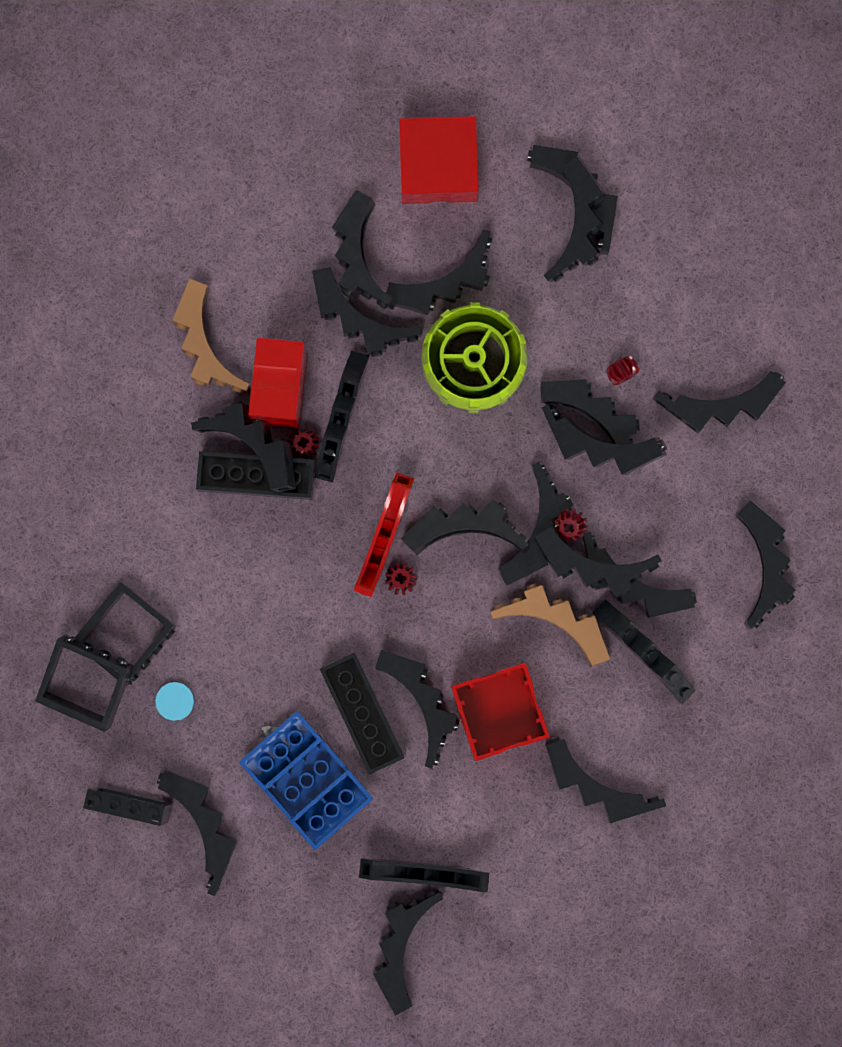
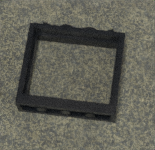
M120 582L75 638L79 642H85L124 593L166 626L133 666L126 685L128 686V684L132 685L138 679L137 673L141 669L145 670L151 663L150 657L153 654L157 655L163 648L161 644L165 639L169 640L175 633L173 629L176 626L125 584ZM96 662L98 665H100L103 669H105L109 674H111L114 678L118 680L120 673H118L116 670L110 667H107L103 664Z
M63 635L56 641L35 702L105 732L112 726L134 665L125 661V658L111 656V653L106 650L95 649L90 643L79 642L74 636ZM63 647L120 672L105 716L48 692Z
M94 787L87 789L83 808L162 826L169 821L172 804L106 788Z

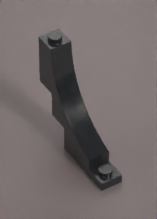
M533 145V150L528 152L527 161L531 162L530 168L547 172L571 188L569 180L561 167L578 156V152ZM592 173L594 178L597 180L598 174ZM609 194L603 197L604 200L600 204L591 206L604 224L600 227L601 231L596 234L603 236L599 237L598 248L601 249V254L608 255L610 250L618 196Z
M355 351L350 352L340 379L338 393L332 406L329 423L323 436L315 478L331 483L334 481L352 412L367 369L369 355Z
M770 371L760 383L750 390L727 399L699 400L680 394L675 402L671 400L672 397L668 393L658 391L653 400L698 434L711 417H714L726 427L731 424L741 410L755 421L758 420L786 382L783 381L782 375Z
M547 404L541 407L565 460H570L586 452L592 466L599 467L615 459L621 475H627L667 455L665 451L667 446L663 439L660 440L659 437L627 445L609 443L591 436L576 425L570 417L559 419L561 415L556 406Z
M586 532L583 536V542L587 558L599 563L616 565L605 548L595 550L594 547H597L595 535L592 536L591 532ZM603 578L600 579L602 583L594 587V590L608 588ZM629 580L633 587L629 589L630 594L620 599L621 604L644 599L648 618L691 609L697 603L695 592H691V588L665 590L650 587L639 581L633 582L632 580Z
M559 737L549 739V743L545 744L558 789L577 784L584 806L603 801L609 823L666 807L665 800L663 798L659 799L658 796L648 798V803H645L642 794L619 792L593 780L576 763L567 747L565 739L560 740Z
M165 770L164 773H160L157 779L158 789L179 801L195 820L205 848V872L215 875L214 878H209L206 886L209 889L207 894L216 896L238 840L218 833L217 830L224 814L203 806L210 787Z

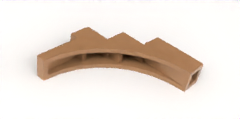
M189 279L172 321L176 324L175 327L180 330L186 331L189 329L181 349L185 352L184 355L189 358L195 359L198 357L190 376L194 380L193 383L201 387L205 385L210 386L213 379L216 385L221 387L228 385L232 387V391L239 394L243 392L248 393L251 387L250 384L235 377L225 369L209 347L203 319L205 300L209 290L208 286Z
M536 583L527 586V591L523 592L525 600L519 597L511 600V605L504 607V604L492 607L493 611L490 612L492 620L506 616L522 615L536 617L561 628L577 642L585 653L590 666L610 660L595 616L590 617L589 614L578 617L579 621L576 622L569 601L564 602L563 598L552 602L553 606L550 607L542 585L538 586Z

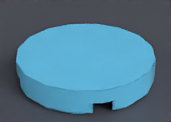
M178 682L168 683L161 687L157 693L155 700L156 708L160 715L172 721L182 720L193 709L194 695L190 688Z

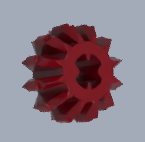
M626 356L611 364L607 368L606 373L613 385H620L638 374L639 367L632 356Z
M305 427L304 433L301 432L300 428H297L298 435L291 432V436L294 439L287 440L288 443L293 444L291 445V450H294L292 456L295 457L300 453L299 459H303V454H306V458L310 459L309 452L316 455L317 453L313 448H320L319 444L314 443L319 441V437L312 438L315 435V431L313 430L308 434L307 427ZM302 439H305V442L309 441L306 444V448H303L302 445L299 447Z
M567 508L564 510V513L560 512L558 514V519L555 520L554 524L557 525L555 531L561 532L560 538L566 536L567 541L571 538L577 541L579 537L584 536V531L587 530L588 526L585 524L587 518H581L582 512L577 514L575 508L571 512Z
M396 563V571L392 566L389 567L393 574L385 573L386 577L391 578L386 580L385 584L392 583L388 590L391 591L395 587V595H398L399 589H402V595H406L405 588L409 592L413 591L409 584L416 586L417 583L410 579L417 578V575H409L414 569L411 567L406 571V563H404L403 569H400V564ZM402 574L403 577H406L404 584L395 581V578H398L397 575Z

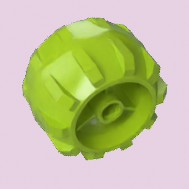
M470 302V305L461 306L451 311L446 310L431 326L428 333H426L422 345L421 362L425 381L428 382L430 388L439 397L440 402L446 406L450 404L457 408L468 410V413H478V410L492 408L496 405L500 407L518 389L526 372L528 357L524 335L521 334L518 327L509 318L510 315L503 310L498 311L491 307L482 306L480 302ZM472 331L485 333L479 346L471 345L465 349L463 354H444L449 343L458 335ZM490 336L499 344L504 355V367L499 376L492 382L484 370L486 353L483 349ZM476 355L480 359L477 362H472L469 356ZM444 363H462L463 368L468 373H479L485 385L469 387L458 383L450 376Z

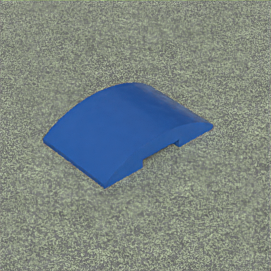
M298 711L239 761L240 765L271 798L314 850L318 849L374 799Z

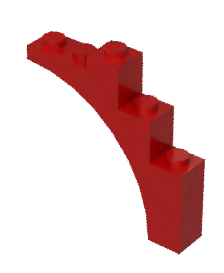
M396 472L353 591L372 597L382 575L415 478Z

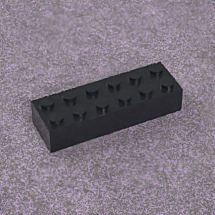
M199 451L196 490L198 492L312 500L315 460L292 458L296 489L277 492L270 490L267 473L257 455Z
M354 652L321 668L320 671L369 775L404 759L405 757L356 653Z

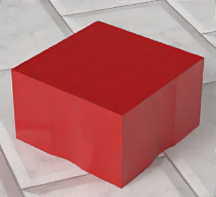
M476 116L399 119L402 204H427L437 201L449 203L477 202Z
M257 337L248 414L252 421L263 420L264 423L269 424L271 427L300 428L308 355L304 342Z
M526 663L451 686L474 761L500 754L518 746H525L550 738L542 712L535 699L534 687Z

